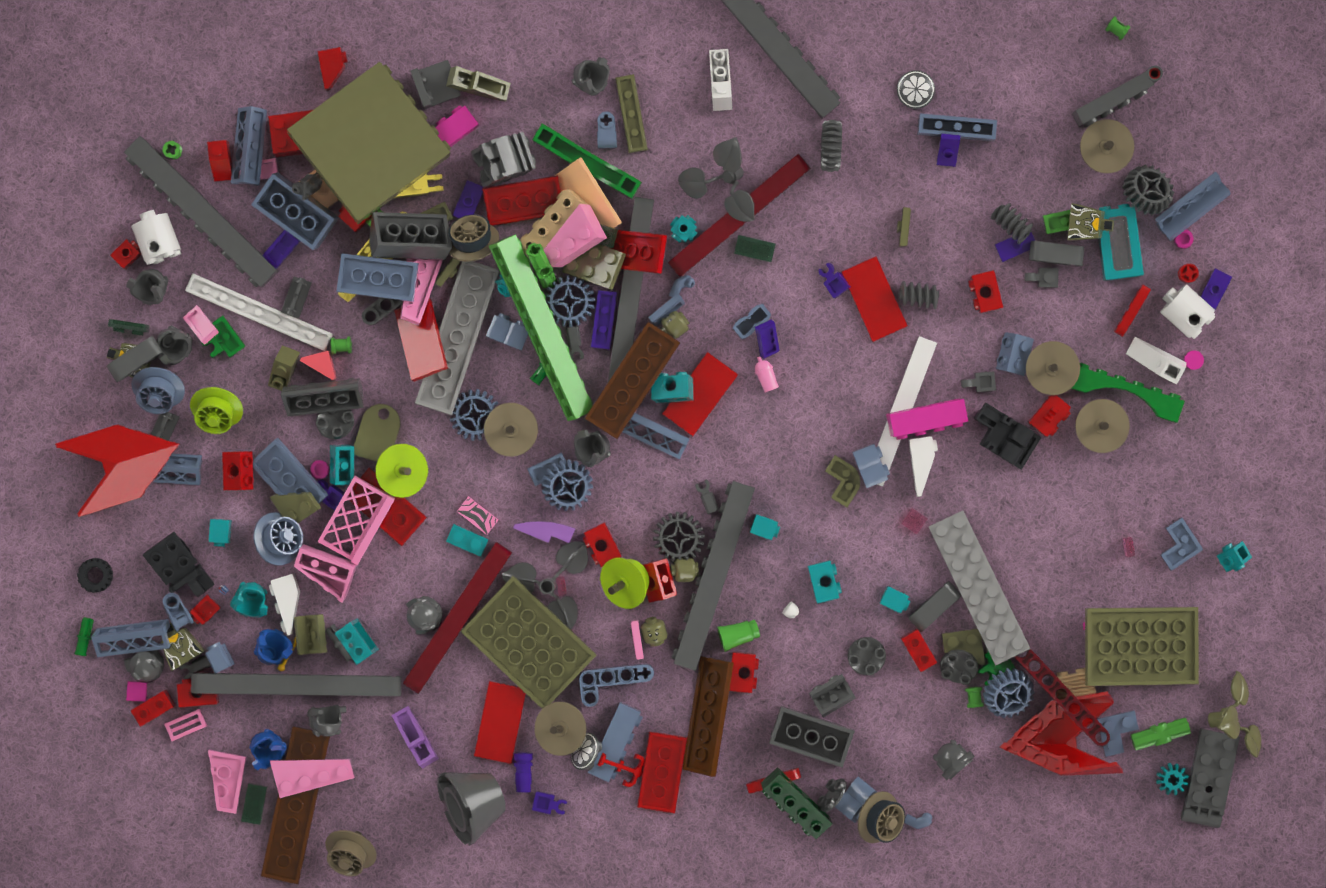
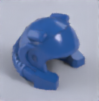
M264 629L259 633L256 648L254 649V655L262 663L278 665L283 658L288 659L293 652V644L284 635V632L278 629Z
M265 729L264 732L258 733L252 738L249 748L256 759L252 762L253 767L256 770L260 768L267 769L271 766L270 760L280 761L285 756L286 743L269 729Z

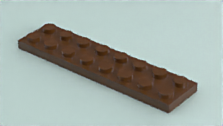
M293 726L286 760H325L330 736L324 737L320 735L317 737L312 733L313 730ZM319 788L282 798L279 797L278 793L261 877L299 884Z

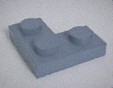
M1182 517L1165 528L1175 542L1174 546L1160 554L1170 571L1204 550Z
M1135 711L1097 718L1110 734L1109 743L1103 746L1105 756L1124 753L1120 734L1139 730ZM1100 732L1101 741L1103 743L1107 740L1106 734Z

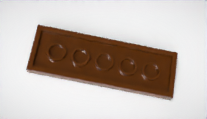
M647 322L585 419L618 440L680 345V342L650 322Z
M700 656L682 770L716 777L733 662Z

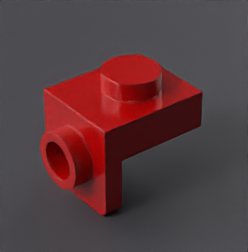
M207 594L189 612L192 614L191 617L198 625L200 623L204 625L221 607Z

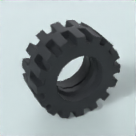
M100 558L89 559L83 562L78 569V583L88 592L97 593L104 591L113 581L112 567L107 561ZM93 567H97L103 572V579L96 584L88 579V571Z

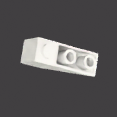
M728 49L709 50L713 111L732 110Z
M1134 337L1126 352L1127 355L1148 369L1175 384L1178 383L1186 368L1187 362L1137 337Z
M295 573L271 580V585H269L271 595H275L277 603H275L277 614H281L283 620L280 622L282 631L286 632L287 636L293 633L294 617H296L300 595Z

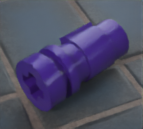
M514 753V760H516L514 762L516 767V792H531V766H533L531 760H533V753Z

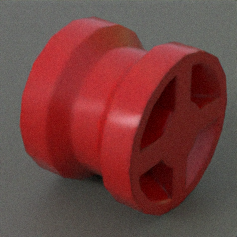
M1185 264L1178 270V277L1184 283L1194 282L1199 276L1198 268L1193 264Z

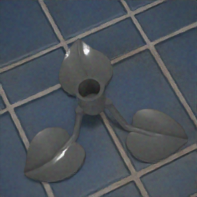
M737 137L719 143L713 150L716 164L723 167L724 170L721 175L705 180L703 170L696 167L688 168L679 175L678 182L680 187L688 196L696 199L706 194V184L723 178L726 183L733 184L730 190L731 196L727 197L724 201L729 215L744 222L755 220L754 202L750 194L744 190L734 192L739 184L738 180L744 175L741 167V150Z
M580 541L570 542L562 546L556 554V561L563 567L552 578H545L541 582L535 580L537 576L536 569L526 562L515 564L502 574L505 583L514 575L531 592L534 591V583H536L543 594L553 596L557 601H552L547 608L566 626L572 629L578 616L577 604L569 596L563 597L560 600L554 593L557 587L555 580L565 569L569 573L577 574L586 568L588 564L587 546L584 542Z

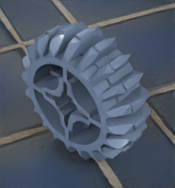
M566 275V282H563V279L559 277L560 284L557 285L554 281V289L547 287L551 294H545V297L549 298V301H546V303L550 305L549 308L553 312V318L557 317L555 320L556 324L561 319L563 320V327H565L566 321H569L570 327H573V321H576V324L579 326L580 321L578 319L582 318L586 322L587 319L584 315H592L587 310L588 308H595L594 305L589 304V302L595 301V298H589V295H592L594 292L593 290L586 291L590 285L586 284L583 287V279L576 283L577 277L574 276L573 281H570L569 275ZM565 286V296L554 300L556 292ZM571 286L578 287L585 297H574ZM568 291L571 296V299L579 300L575 301V303L572 304V306H570L571 311H569L567 303H559L560 301H564V299H567L566 297L568 296ZM585 303L582 312L573 317L574 306ZM554 305L565 306L568 317L560 315L555 310Z
M470 389L468 390L469 396L462 392L461 395L464 399L461 400L458 397L457 401L459 404L455 405L456 411H453L455 418H450V422H457L452 427L453 429L460 427L457 434L460 435L464 431V439H467L468 435L471 434V441L475 440V435H478V439L482 440L481 434L484 433V429L481 430V419L489 415L494 406L498 404V401L491 403L490 401L494 398L493 395H490L487 399L485 398L487 395L486 391L480 396L479 389H476V395H473V391ZM475 399L484 401L490 409L480 410ZM470 401L469 412L460 415L463 404ZM476 409V412H485V414H481L478 417L477 423L474 418H466L470 413H473L472 410ZM471 420L476 431L467 429L461 421Z
M570 459L566 461V464L560 460V466L553 463L554 469H547L549 475H543L546 481L541 483L542 487H545L542 493L546 494V501H550L549 504L551 506L556 505L558 510L562 506L564 511H567L569 506L572 510H575L576 504L582 507L581 501L587 502L588 500L585 496H591L592 494L588 490L593 488V485L590 483L593 479L589 476V470H585L583 464L579 466L578 461H574L572 464ZM574 472L577 473V475L567 477L563 473ZM559 477V483L553 490L554 481ZM563 479L570 484L571 491L565 487ZM582 481L581 488L576 494L575 489L580 484L579 482ZM568 494L571 498L563 499L557 496Z
M1006 668L1005 672L999 670L997 676L992 674L993 679L987 680L989 685L984 686L985 692L983 693L984 703L988 706L989 711L997 717L1000 715L1002 718L1006 716L1012 718L1013 714L1019 716L1020 711L1025 712V707L1030 706L1029 701L1034 700L1032 696L1035 693L1034 685L1030 677L1023 671H1018L1015 668L1011 671Z

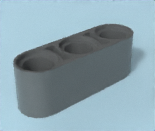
M1031 241L1029 260L1083 266L1085 247Z
M379 298L363 311V322L368 325L378 324L402 305V300ZM384 300L391 302L389 310L382 309L381 304ZM370 311L376 314V319L373 322H369L366 319V315Z
M151 336L109 363L106 367L115 381L120 382L157 358L163 351L155 338Z
M950 581L946 582L943 588L941 587L929 600H926L915 610V613L908 617L920 632L924 631L961 597L960 592Z

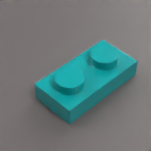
M453 524L446 542L481 557L489 539Z

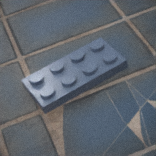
M342 253L336 292L414 302L419 264Z
M276 438L253 460V468L278 495L311 492L318 504L328 496V493L279 438Z

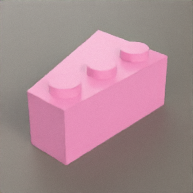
M579 204L545 247L544 252L552 267H564L607 238L591 206Z
M303 544L299 549L294 567L312 581L317 582L325 591L330 592L338 598L337 600L343 603L348 594L357 565L353 564L350 560Z

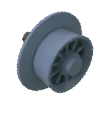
M144 368L134 375L131 383L139 407L152 414L169 412L173 406L182 401L185 394V387L181 379L173 372L163 368Z
M277 512L268 513L262 516L256 523L253 534L254 544L257 552L266 562L281 566L290 563L297 556L303 543V532L300 525L294 519L282 517Z

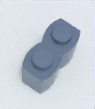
M763 304L757 305L749 312L748 316L739 319L735 323L733 330L740 339H745L755 331L756 326L767 322L771 313Z
M501 313L498 316L494 315L486 337L522 351L528 336L524 323L519 320L516 323L509 321V316Z
M871 444L852 452L866 488L888 480L887 476L890 475L886 464L882 465L880 458L883 455L879 446L875 447V444Z
M218 642L207 647L208 652L205 655L215 674L235 664L225 644L221 645Z
M857 777L843 794L835 808L856 823L862 806L877 791L860 777Z

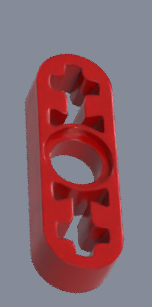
M1143 284L1131 301L1128 311L1126 310L1114 332L1116 334L1124 336L1149 295L1150 288Z
M799 768L783 772L792 781L801 778ZM765 778L747 783L748 794L763 790L761 782Z

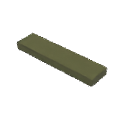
M634 74L616 77L629 153L646 151L648 148Z

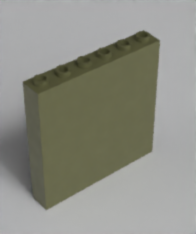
M380 61L287 129V134L357 224L361 223L372 215L373 212H376L450 157L451 153L449 151L451 149L449 144L445 140L441 141L435 126H430L427 123L425 113L421 109L417 110L414 106L416 104L414 99L410 95L406 96L403 92V85L398 79H393L390 68L386 64L382 65Z

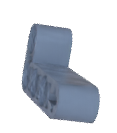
M644 663L584 670L579 678L582 703L587 707L595 706L599 700L598 687L650 681L654 676V669L651 665ZM633 668H637V672H642L643 668H647V671H651V673L648 674L647 678L640 674L637 675L638 679H634L635 671ZM625 669L630 670L632 673V677L628 680L621 677V672ZM606 671L611 672L613 675V679L609 682L602 679V674ZM591 674L594 681L590 684L585 683L583 675ZM589 692L593 693L596 697V700L592 703L585 700V695Z

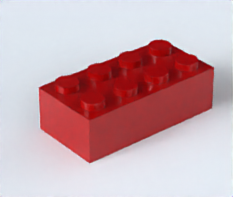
M313 110L268 116L272 150L276 158L303 154L287 134V129Z

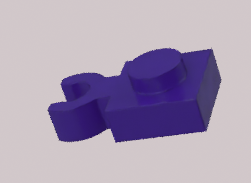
M827 263L829 271L825 273L823 269H819L818 272L822 277H826L827 280L823 284L832 297L836 299L851 287L841 272L834 273V266L831 263Z
M319 480L318 483L328 493V496L322 502L335 511L345 492L334 484L328 487L326 481Z
M536 791L532 810L551 814L552 809H554L558 814H565V811L560 810L558 806L561 803L567 804V800L559 799L555 801V795Z

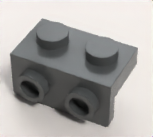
M842 674L831 677L829 682L823 685H817L809 693L822 717L856 699Z

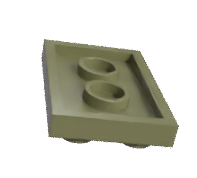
M597 244L565 265L562 272L613 290L626 254Z

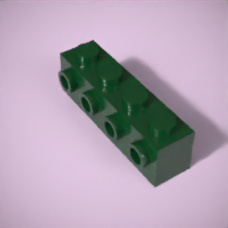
M778 767L761 782L762 793L768 799L772 798L776 802L775 805L782 812L785 810L793 823H799L807 836L812 835L817 839L832 825L830 816L823 812Z

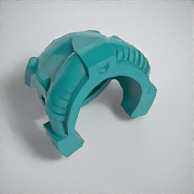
M241 582L230 602V606L240 615L254 618L263 617L268 612V606L264 605L267 590L255 582Z

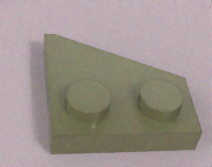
M302 492L300 494L288 493L287 495L274 494L270 497L282 517H290L297 523L321 508L311 492Z
M977 628L942 633L944 653L952 650H964L971 653L976 658L978 664L985 665L982 639Z

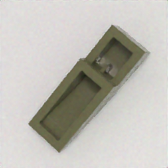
M455 66L450 68L446 86L477 96L505 102L507 101L511 83L479 71L473 72Z

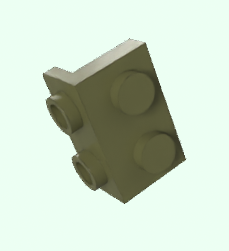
M323 614L294 617L297 654L326 653L327 642Z

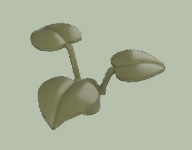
M1235 671L1236 674L1231 683V693L1236 702L1227 708H1221L1220 712H1210L1208 723L1211 728L1217 727L1231 739H1236L1240 730L1246 733L1244 738L1245 745L1248 751L1257 758L1261 749V734L1256 725H1250L1249 729L1240 727L1238 712L1235 707L1239 706V704L1242 706L1246 705L1249 690L1242 674L1239 671Z

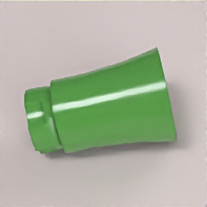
M755 620L717 627L724 652L751 642L753 639L760 638L758 625Z

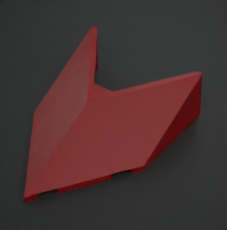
M119 424L56 443V448L101 461L103 464L105 476L77 513L78 517L141 498L147 487L154 481L170 459L169 457L180 444L138 430H132Z
M1108 691L1076 697L1096 719L1114 704L1113 698ZM1054 700L1050 701L1038 715H1034L1014 733L1011 739L1000 746L1003 750L1061 776L1123 773V769L1117 762H1106L1077 748L1076 737L1082 730ZM1072 704L1069 707V711L1072 714H1077L1080 711V707L1077 704ZM1085 718L1082 721V725L1087 728L1093 721L1090 718Z

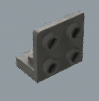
M448 60L420 70L418 68L411 70L425 109L461 96L459 90L446 86L451 68Z

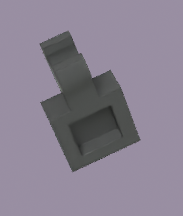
M1038 268V273H1025V281H1038V287L1058 288L1059 268Z
M994 371L974 373L975 379L961 380L962 388L976 387V392L996 390Z

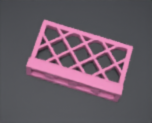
M354 476L318 542L350 559L353 564L358 565L394 502L395 497ZM355 482L363 486L365 493L354 495L352 487ZM377 493L382 496V499L379 503L371 504L369 494ZM366 496L368 506L358 508L356 498ZM353 499L356 509L345 511L343 503ZM370 508L371 518L362 521L360 511ZM357 512L359 522L349 524L346 514ZM344 515L346 525L336 528L334 519ZM361 525L362 534L353 537L350 527ZM348 528L350 538L340 540L338 530ZM335 532L337 541L330 543L324 540L325 535ZM351 541L353 545L352 552L344 551L341 543Z

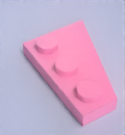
M208 750L217 811L236 814L247 756Z

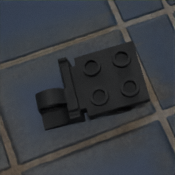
M985 402L981 410H978L974 417L976 421L989 428L979 445L1022 470L1041 437Z
M172 532L143 554L165 585L171 582L168 589L171 593H174L188 583L192 592L197 597H200L215 585L200 563L195 566L197 559L194 558L188 546L175 532Z

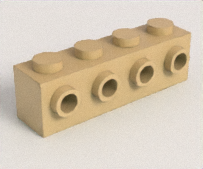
M563 190L557 196L558 200L556 203L550 205L545 210L544 217L538 219L532 225L533 229L529 234L526 233L520 239L524 254L527 255L528 245L532 243L541 244L543 249H545L578 205L588 204L573 190Z

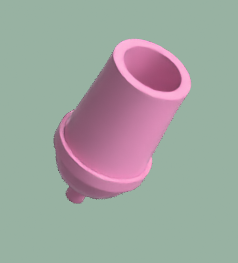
M760 356L757 357L758 363L755 365V375H757L764 392L778 388L773 366L770 362L762 360Z

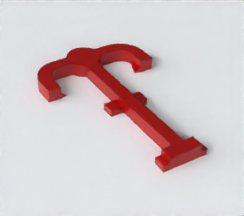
M602 753L597 765L602 766L606 763L617 767L616 771L618 772L621 769L632 772L633 777L631 781L627 782L624 779L622 783L626 787H632L638 777L642 775V767L645 761L643 756L635 753L634 759H639L637 767L631 768L623 765L624 761L622 760L620 763H616L606 759V754Z

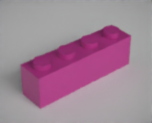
M458 106L451 112L453 115L447 119L443 117L436 123L437 126L435 128L439 132L438 137L441 141L445 140L450 147L480 126L466 106Z
M962 398L886 414L890 436L896 437L897 440L908 438L907 434L915 433V436L926 434V430L933 429L934 432L945 430V426L952 425V428L963 426L964 422H968L965 401Z

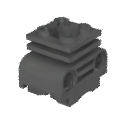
M524 132L490 140L471 151L477 166H483L484 168L480 171V180L483 188L524 176L536 168V160L529 150L528 146H530V143Z

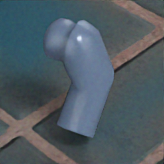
M689 275L676 279L669 296L674 297L677 293L679 294L682 288H692L695 285V280Z
M924 813L919 818L906 814L905 824L921 829L928 827L932 823L933 817L930 813Z

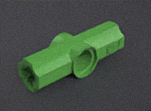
M536 243L528 245L526 253L542 288L555 287L553 282H557V279L542 245Z
M1181 718L1169 723H1159L1158 726L1152 725L1149 729L1130 734L1134 749L1140 750L1152 745L1158 746L1169 743L1172 739L1191 734L1187 719Z

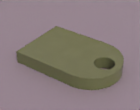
M376 404L366 410L354 444V455L377 462L384 450L395 445L401 421L399 414L394 408L386 404ZM383 408L389 411V417L385 420L379 417V411Z

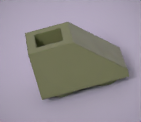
M282 345L274 359L268 386L282 391L283 387L289 386L300 352Z

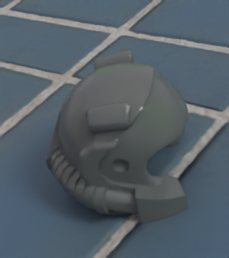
M598 57L596 62L584 60L574 68L572 83L591 96L604 91L608 84L607 81L610 73L609 65H607L608 61L605 58Z
M148 269L142 271L136 280L130 278L126 287L130 289L129 291L132 296L142 301V303L151 306L163 301L167 290L168 278L156 269Z
M172 325L161 331L157 337V343L163 353L158 358L165 365H176L186 357L188 358L192 351L193 343L190 334Z
M586 429L581 430L574 437V453L578 461H581L587 467H594V465L599 464L611 454L608 438L598 430L590 433Z
M422 596L417 599L414 598L406 604L409 608L406 618L408 624L416 630V634H427V632L435 631L438 628L443 612L440 604L434 599Z
M159 650L139 652L132 659H124L127 672H130L137 682L155 681L160 677L164 668V658L160 655Z
M346 706L311 707L307 715L309 717V725L313 729L312 733L317 737L320 735L324 737L339 735L342 724L341 714L346 713Z
M954 739L940 747L937 754L933 755V759L937 761V765L944 772L942 776L946 781L957 775L975 757L971 751L966 752L960 744L957 745Z

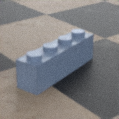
M920 113L917 135L941 137L942 133L961 135L960 139L995 141L997 120Z
M619 703L601 742L602 750L598 753L594 767L588 771L589 774L607 782L610 781V778L615 779L618 772L615 766L606 763L602 766L597 764L602 753L606 754V759L613 762L623 761L627 753L624 751L626 744H631L635 735L632 733L634 726L638 727L643 718L640 716V710L625 703Z

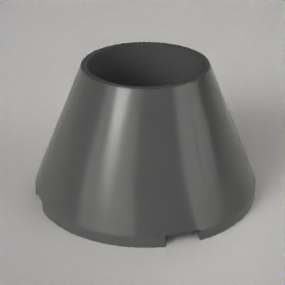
M444 772L438 775V793L440 801H445L448 811L444 813L459 840L463 844L470 846L505 812L506 805L501 788L490 773Z

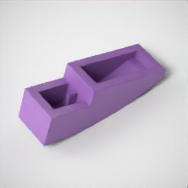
M544 521L524 522L515 524L513 527L548 543L552 536L570 543L576 529L564 524Z
M409 706L391 715L408 748L422 769L439 759Z

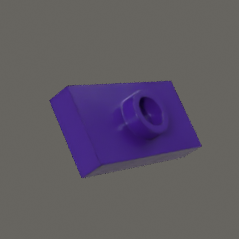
M941 133L936 165L956 167L961 135Z
M467 180L452 216L461 218L466 215H473L483 194V186Z
M284 229L262 256L277 269L301 241Z
M1032 232L1021 244H1018V240H1014L1012 237L995 244L1001 261L1004 262L1029 251L1030 242L1035 241Z
M1215 268L1200 297L1216 310L1232 276Z
M771 319L756 326L755 331L760 356L765 359L779 352L775 322Z

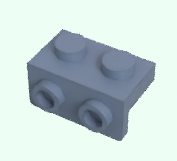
M1005 332L1000 354L997 358L996 369L1025 376L1026 362L1031 353L1034 339Z

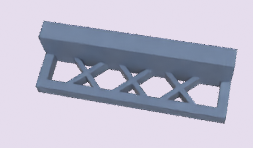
M253 106L238 108L231 184L260 185L267 110Z
M1214 172L1155 219L1158 228L1169 241H1172L1231 194L1230 190L1221 182L1219 174Z
M637 413L633 415L629 421L631 426L625 427L623 433L677 459L681 458L689 438ZM631 420L637 422V424L633 425ZM644 425L648 434L643 436L636 435L634 426ZM632 428L633 433L626 429ZM648 428L654 430L655 432L650 433ZM661 433L665 442L657 445L653 443L651 435ZM649 436L650 441L647 440V439H644V437ZM665 436H667V437H669V438H671V439H673V440L667 441V439H666ZM677 441L683 445L679 453L676 454L670 451L668 443ZM666 444L668 449H665L661 446Z
M171 454L170 459L153 481L157 483L200 485L202 455ZM167 472H173V473H175L177 476H175V477H170V476H168L166 473H167ZM194 473L196 478H189L185 474Z
M168 619L97 628L91 636L97 657L168 649L170 642L167 630L170 627ZM161 635L163 643L158 644L153 641V636ZM141 638L147 643L144 646H140L134 640ZM123 640L129 645L127 648H121L116 643ZM99 643H106L111 648L102 651Z

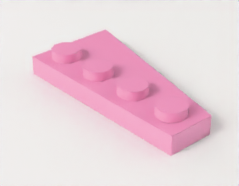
M406 258V262L418 263L419 266L414 302L402 301L401 319L416 325L420 324L443 259Z
M350 759L270 760L280 798L355 778Z

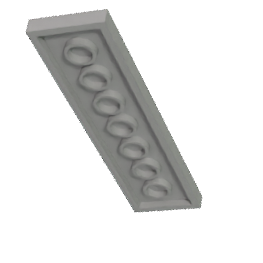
M462 261L439 329L448 369L423 378L415 404L452 416L500 270L473 261Z
M964 511L929 526V530L995 666L1030 650L1029 644Z

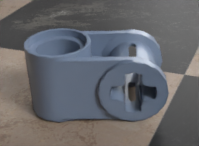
M602 112L597 120L598 149L617 148L615 117L610 112ZM604 115H608V118L612 119L608 126L601 122V119L605 117Z
M168 593L164 596V609L176 632L188 623H194L189 611L185 608L177 594ZM172 602L177 603L173 607L168 606V604Z

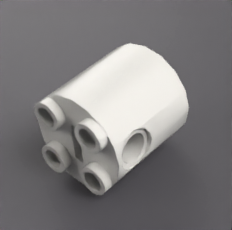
M150 210L139 215L141 221L133 224L131 227L144 262L147 265H155L163 262L164 258H172L181 254V248L168 213L156 215L154 210Z
M1187 284L1178 292L1172 287L1162 298L1167 304L1160 313L1188 338L1192 337L1195 339L1202 332L1201 327L1205 323L1208 325L1215 318V309ZM1197 314L1200 318L1197 321H1192L1189 317Z

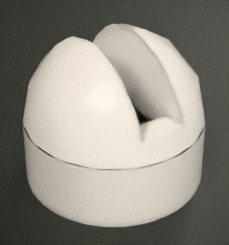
M790 602L784 608L782 614L793 619L799 614V608L796 604Z

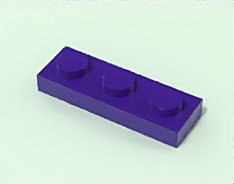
M598 290L591 347L610 350L617 292Z

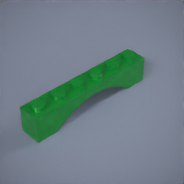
M543 123L532 139L534 143L570 164L582 158L594 178L633 200L642 184L638 179L588 152Z
M1080 363L1078 380L1071 389L1082 393L1100 388L1125 390L1145 401L1157 417L1178 423L1185 402L1180 399V395L1174 393L1169 395L1162 394V389L1151 387L1150 390L1144 388V384L1141 382L1133 381V383L1125 381V377L1119 375L1111 377L1107 375V371L1097 369L1095 372L1089 370L1090 366Z

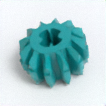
M1167 763V770L1161 766L1160 768L1164 773H1156L1157 776L1162 777V779L1156 780L1157 784H1162L1159 789L1161 791L1166 789L1165 793L1167 795L1171 793V790L1174 795H1177V789L1184 792V789L1181 787L1182 784L1185 786L1189 784L1183 781V779L1189 778L1188 774H1183L1186 769L1184 767L1179 769L1178 763H1175L1173 768L1171 763ZM1172 774L1173 776L1177 777V780H1174L1175 783L1173 784L1170 781H1168V778H1171L1170 775Z

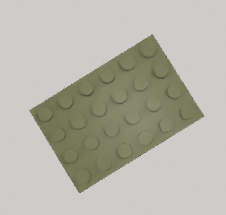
M514 575L460 631L542 709L551 704L597 656L587 644Z
M1198 607L1085 608L1086 686L1199 684Z

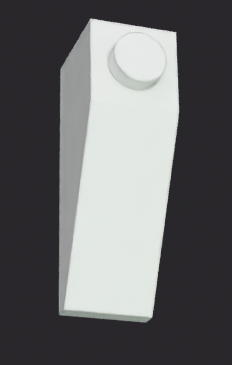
M932 436L908 439L917 497L922 496L935 457L934 451H938L937 441L933 440Z

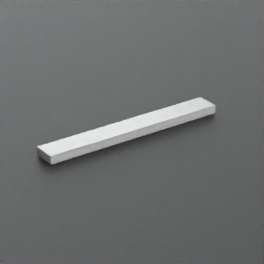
M193 273L185 291L323 351L327 350L333 336L330 332L284 314L277 309Z
M918 337L890 413L913 408L937 345L936 342ZM887 421L878 446L883 455L880 458L882 465L886 464L889 470L901 439L897 440L896 437L890 436ZM885 481L882 482V483H879V484H877V485H880V486L883 487Z

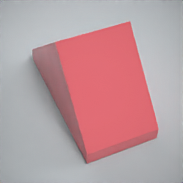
M330 351L305 356L300 359L301 362L331 380L337 378Z

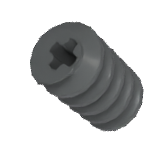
M1011 203L1000 205L992 213L991 219H996V224L1001 225L1003 230L1007 229V234L1012 235V238L1018 240L1017 243L1021 244L1031 233L1033 224L1030 223L1026 226L1025 224L1028 219L1020 220L1022 213L1015 215L1016 208L1009 210Z
M902 281L898 303L902 300L905 306L910 301L913 307L915 302H918V307L920 308L923 303H925L926 308L933 304V308L936 310L939 290L937 291L936 285H933L929 290L928 284H925L922 289L920 283H917L914 288L913 282H910L908 287H906L905 281Z

